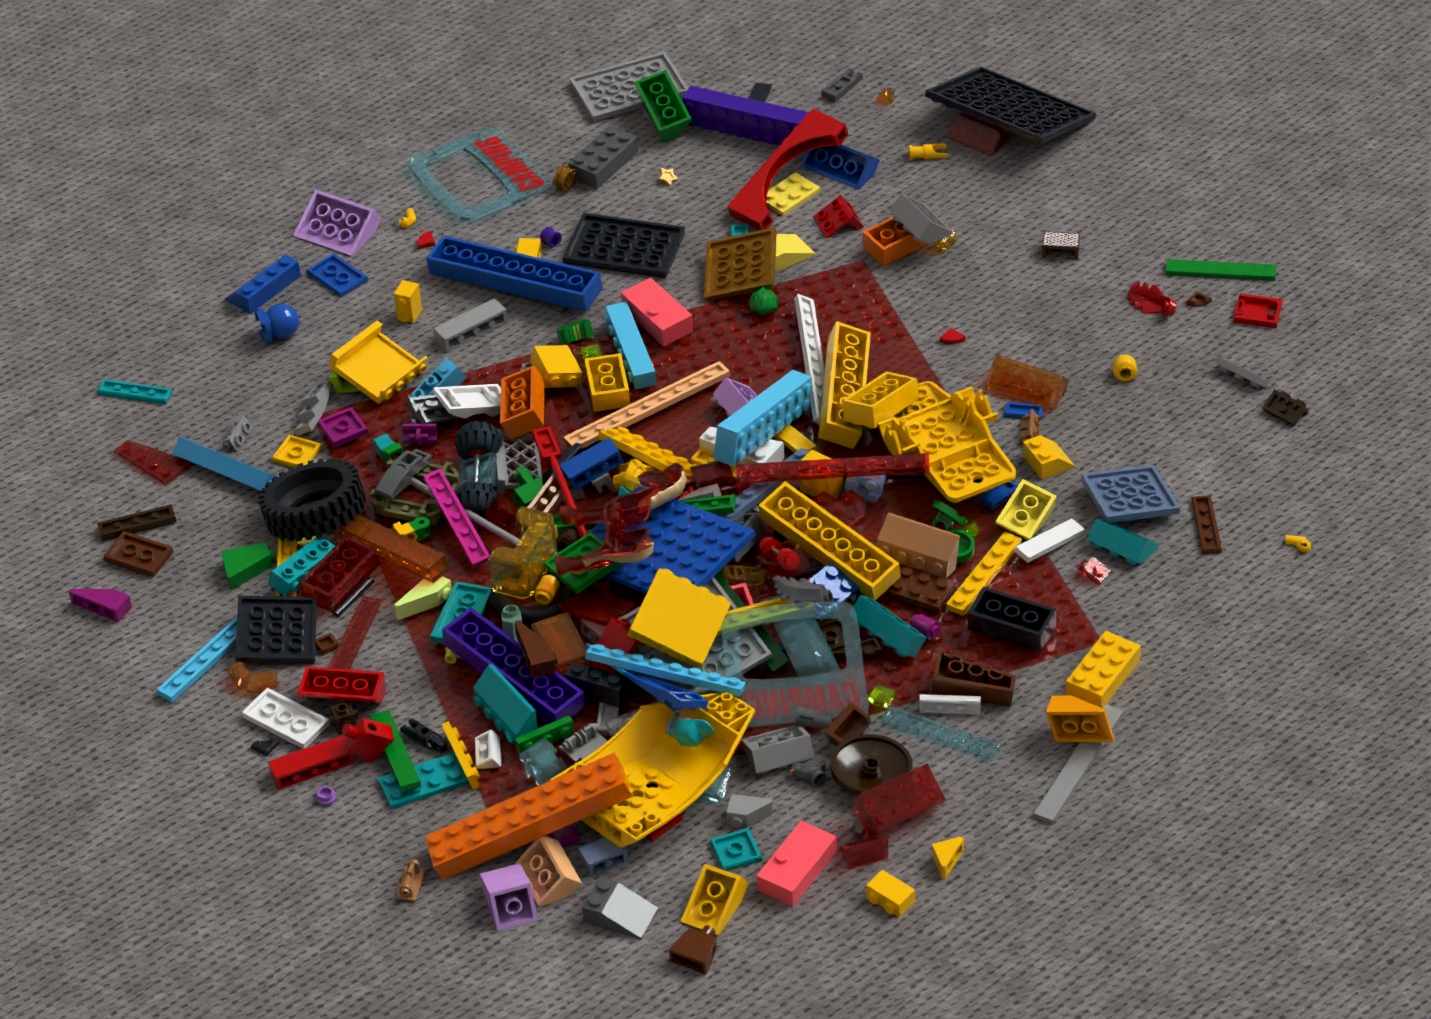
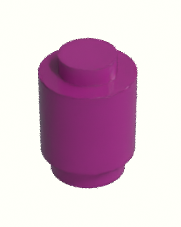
M915 614L910 621V626L929 640L937 637L940 632L939 622L923 614Z

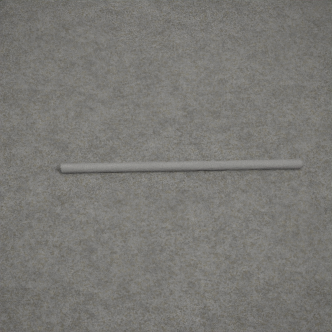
M412 477V486L434 498L426 484ZM464 509L470 520L532 556L541 555V552L474 512Z

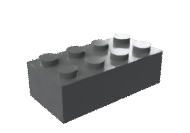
M609 125L568 162V166L579 172L578 182L598 189L638 153L637 137Z

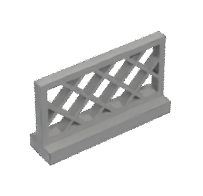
M497 429L502 439V447L495 454L493 461L496 494H504L505 489L514 490L520 487L518 482H508L511 478L515 479L516 470L512 471L507 468L510 465L516 468L524 466L527 471H530L527 467L531 465L536 468L534 471H530L533 479L538 477L542 479L539 451L532 434H524L521 437L510 440L507 434H501L500 429ZM504 440L513 441L514 443L509 445ZM524 441H533V443L528 446ZM517 446H520V447H522L524 450L521 451V452H519V451L516 450L515 448H516ZM511 452L516 456L510 458L506 454ZM529 452L532 455H534V457L530 459L527 456H525V454ZM522 459L525 463L521 465L516 461Z

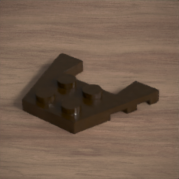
M851 598L821 622L816 620L804 628V634L820 660L882 655V648L875 637L855 643L842 620L852 618L849 616V613L855 604Z

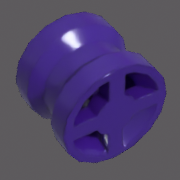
M546 227L541 231L539 239H541V243L554 248L560 244L562 235L551 227Z

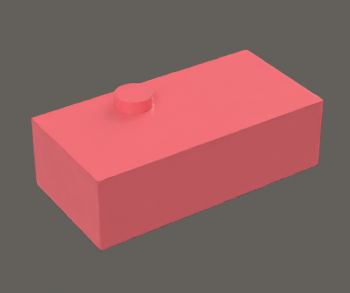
M651 277L621 292V302L627 301L634 320L663 347L693 332L692 314Z
M800 821L756 875L757 891L794 907L836 854L837 836Z

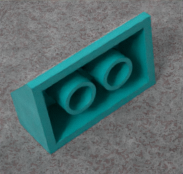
M1097 518L1087 540L1093 542V547L1100 550L1106 548L1110 550V555L1118 558L1120 555L1126 557L1125 561L1135 566L1137 563L1143 564L1160 545L1114 523H1106L1105 520Z

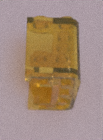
M521 506L516 514L517 521L522 525L523 537L515 549L507 547L494 549L488 559L493 592L525 599L534 593L542 576L545 575L547 569L543 562L557 554L553 516L547 512Z

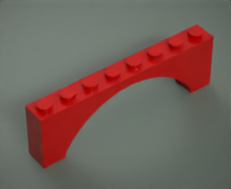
M812 108L793 129L791 134L783 140L778 149L772 153L771 157L762 164L750 181L741 188L736 197L729 202L727 208L730 216L757 230L768 229L774 220L771 211L767 208V195L775 175L786 163L800 154L825 146L835 145L839 147L849 135L846 124Z

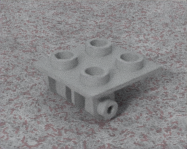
M589 723L583 730L580 729L578 733L575 732L573 736L568 739L566 738L564 743L559 746V749L576 762L579 758L584 759L596 751L607 740L597 732L599 728L596 723Z

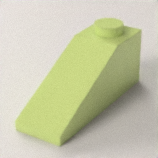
M432 571L394 604L396 619L400 620L441 605L448 599L452 591L451 580Z

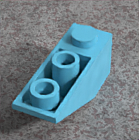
M446 357L408 397L433 395V387L459 386L467 376Z

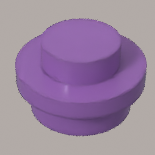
M329 786L319 788L316 793V801L320 805H330L336 800V793Z

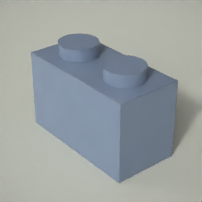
M606 837L579 848L580 861L590 877L628 862L626 847L620 848Z

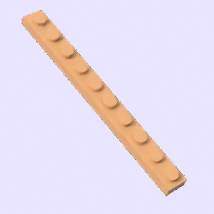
M718 361L564 436V443L571 448L577 442L581 444L583 449L600 440L597 438L599 431L607 430L608 428H626L724 380L725 377H730V371Z

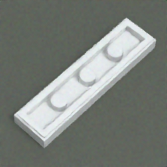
M1070 519L1016 546L1015 552L1026 562H1030L1084 534L1085 529L1076 521Z

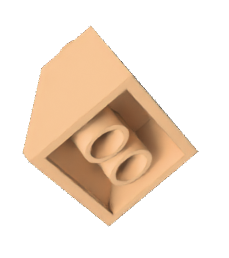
M548 836L536 839L515 862V864H521L531 883L533 897L540 907L571 896L582 884L559 841Z

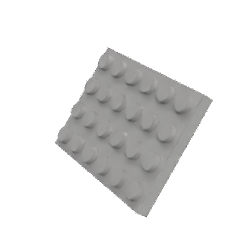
M665 51L570 78V84L593 122L644 108L637 95L635 82L663 70H667L680 97H683L688 90L687 85Z

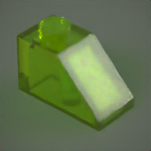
M598 344L577 349L586 374L584 359L602 356Z

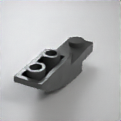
M417 449L412 452L406 450L384 474L375 489V493L392 499L411 484L412 476L431 462L432 455Z

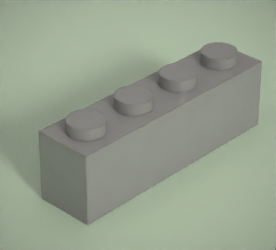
M494 298L433 328L435 341L448 352L508 322L507 311Z

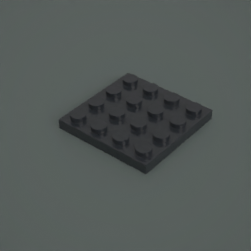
M238 596L235 662L315 664L317 597Z

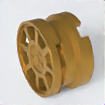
M562 165V168L559 167L555 172L556 177L553 179V185L568 193L571 188L577 185L579 172L567 165Z

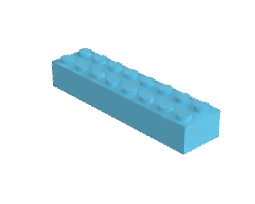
M795 370L790 371L717 425L714 459L735 466L808 411L811 406L810 393L813 389L811 384L812 376Z

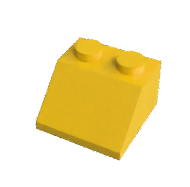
M1041 435L1023 441V457L1041 480L1075 467L1056 442Z

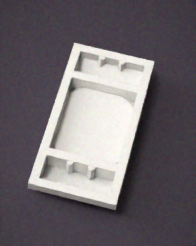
M498 384L433 387V393L448 413L466 419L472 415L483 413L491 417L500 415L501 388Z

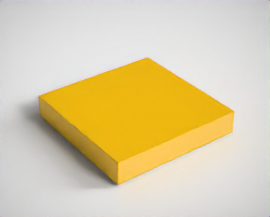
M289 434L271 460L288 467L293 466V468H297V464L300 463L307 465L308 461H312L322 448V444Z

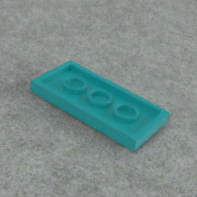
M456 581L430 635L431 641L443 643L442 629L470 607L483 616L491 600V587Z
M454 752L414 765L421 782V787L401 792L394 773L378 777L379 785L391 810L468 784V779Z

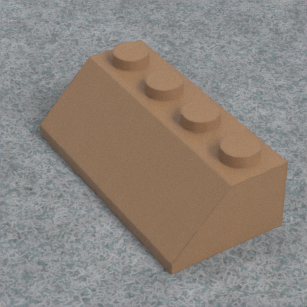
M888 513L877 538L876 547L899 564L947 579L956 569L960 535Z

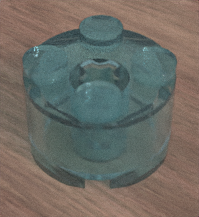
M546 739L538 740L519 754L520 759L524 763L523 771L528 777L532 775L538 786L550 781L551 778L566 770L562 758L558 759L555 755L557 750Z

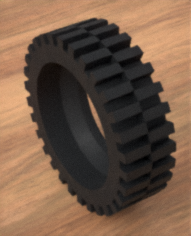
M328 458L326 462L323 459H318L316 463L313 460L308 461L307 465L300 463L297 464L298 467L295 469L292 466L288 468V472H280V477L274 476L271 479L272 482H267L265 484L266 488H262L261 494L258 496V503L269 533L273 534L276 538L279 536L281 540L287 538V541H292L294 538L296 541H302L303 538H306L307 541L312 540L313 536L321 538L324 533L330 535L334 529L339 531L342 529L341 525H349L350 520L357 518L356 514L362 513L366 503V496L356 467L351 463L349 464L348 461L342 462L341 459L333 461V458ZM330 495L317 503L295 507L309 498Z

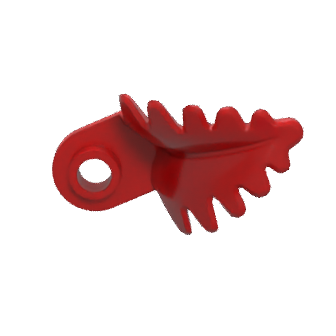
M1137 282V284L1131 285V288L1128 290L1127 300L1130 301V305L1135 304V310L1142 308V313H1160L1166 317L1168 315L1172 316L1175 312L1177 303L1173 302V299L1164 296L1157 285H1152L1149 289L1146 282L1143 283L1142 287Z

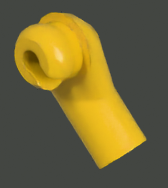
M408 208L405 211L406 217H402L403 220L399 219V224L404 229L409 228L416 222L415 213L412 208Z
M1286 535L1285 545H1295L1303 553L1311 550V544L1305 537Z

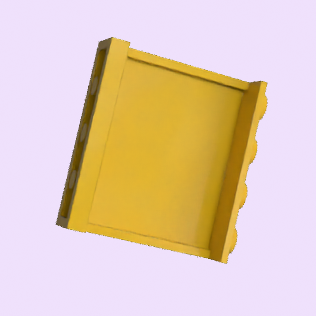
M376 321L332 353L328 367L380 404L384 400H388L394 392H399L407 382H412L415 376L422 374L426 370L428 357L425 356L420 361L383 335L381 333L383 324Z
M659 568L627 635L693 668L700 669L731 602L727 601L724 596H716L710 593L705 587H698L692 584L687 578H679L673 575V572L668 569Z

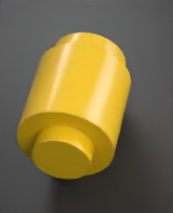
M542 576L535 590L537 602L548 604L553 600L560 586L555 576Z

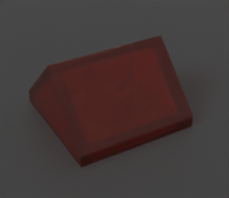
M876 835L838 846L849 870L889 859L888 839L886 836Z

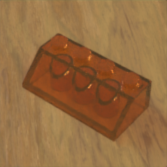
M996 354L983 390L1022 403L1032 404L1052 412L1063 398L1069 380L1064 376Z

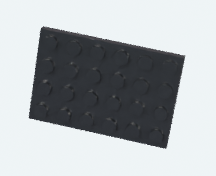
M583 213L563 256V263L666 278L685 235V227Z

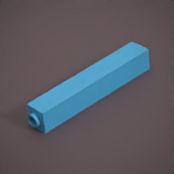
M180 436L172 453L260 491L262 488H266L265 484L272 482L271 479L275 476Z

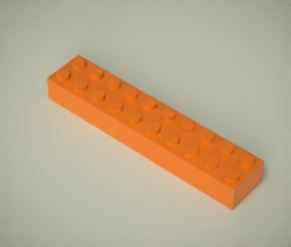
M615 752L426 835L433 867L442 879L450 878L633 797L623 765Z

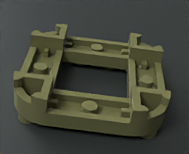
M390 459V460L386 463V464H387V470H388V469L390 468V466L395 462V460L392 461V459ZM448 461L445 462L444 466L429 463L412 476L419 481L425 482L424 475L441 468L454 492L460 486L459 473L453 467V464ZM375 489L371 491L375 514L406 521H414L415 518L424 516L430 520V525L438 524L439 520L444 516L433 497L425 500L424 504L394 499L395 496L392 499L385 498L375 493Z

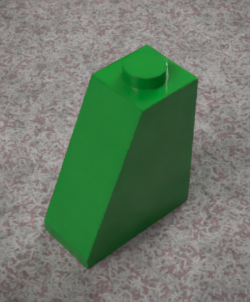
M267 542L221 552L230 590L237 588L271 568V560H274L273 550L268 549Z

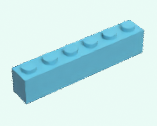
M627 301L606 306V314L603 315L606 325L609 324V334L613 336L615 348L618 347V354L621 353L624 369L628 371L629 383L633 384L635 390L656 385L655 369Z

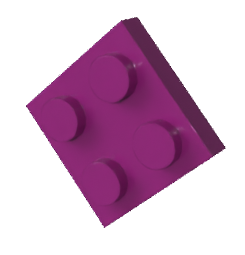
M352 407L318 420L319 427L334 447L368 434V428Z

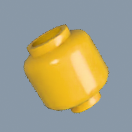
M1120 355L1113 361V373L1117 380L1127 382L1135 378L1137 365L1132 356Z

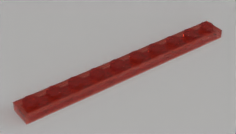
M929 453L736 464L737 484L930 472Z

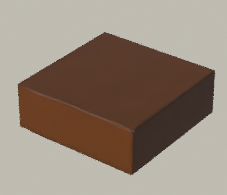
M332 633L316 639V647L322 656L340 648V644Z

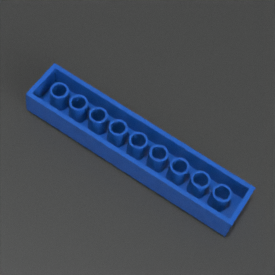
M444 235L426 257L429 273L432 275L586 312L603 289L600 272Z

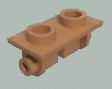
M1033 409L1030 410V415H1024L1021 420L1020 442L1022 445L1023 441L1040 435L1039 426H1041V419L1039 415L1035 414Z
M412 859L405 866L395 899L416 901L426 868H420L418 860Z

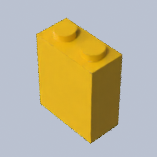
M568 345L534 346L530 362L532 366L536 367L545 381L544 388L579 386L583 372Z

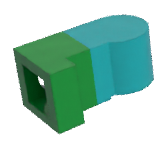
M386 433L372 440L375 452L385 463L391 459V455H395L398 458L403 454L402 446L391 440Z

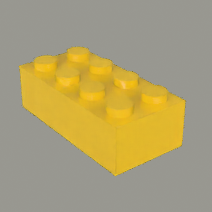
M886 371L842 400L844 421L851 422L854 425H864L868 428H877L879 422L889 419L919 399L917 378Z
M1105 631L1066 680V696H1074L1103 708L1140 662L1141 645Z

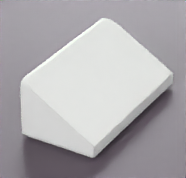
M492 729L475 737L477 769L501 767L500 737Z

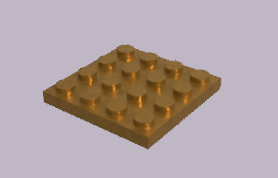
M773 227L708 241L704 299L706 301H714L758 291L763 286L766 289L774 288L776 229Z

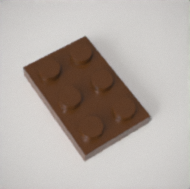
M123 531L103 557L105 562L154 577L174 551L172 546Z
M902 565L900 567L901 577L885 591V595L939 613L956 588V582Z

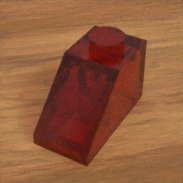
M498 495L491 501L489 509L485 512L487 517L484 519L501 529H506L518 518L517 504ZM475 522L477 531H489Z

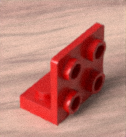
M839 195L814 215V219L826 238L832 236L846 224L850 227L854 226L857 230L864 227L852 205L842 195Z

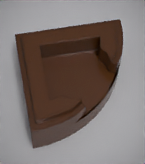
M1196 291L1186 301V305L1194 307L1205 306L1212 302V298Z

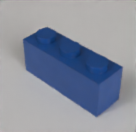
M609 437L562 463L560 467L565 478L570 482L575 491L620 466L624 461L618 448Z

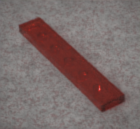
M362 597L328 668L350 670L382 604L381 599Z

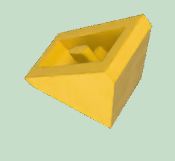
M963 837L932 844V857L941 877L946 879L964 851Z

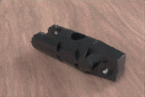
M414 718L408 720L411 727L403 725L399 729L402 733L430 750L433 748L441 754L447 750V742L442 739V736Z

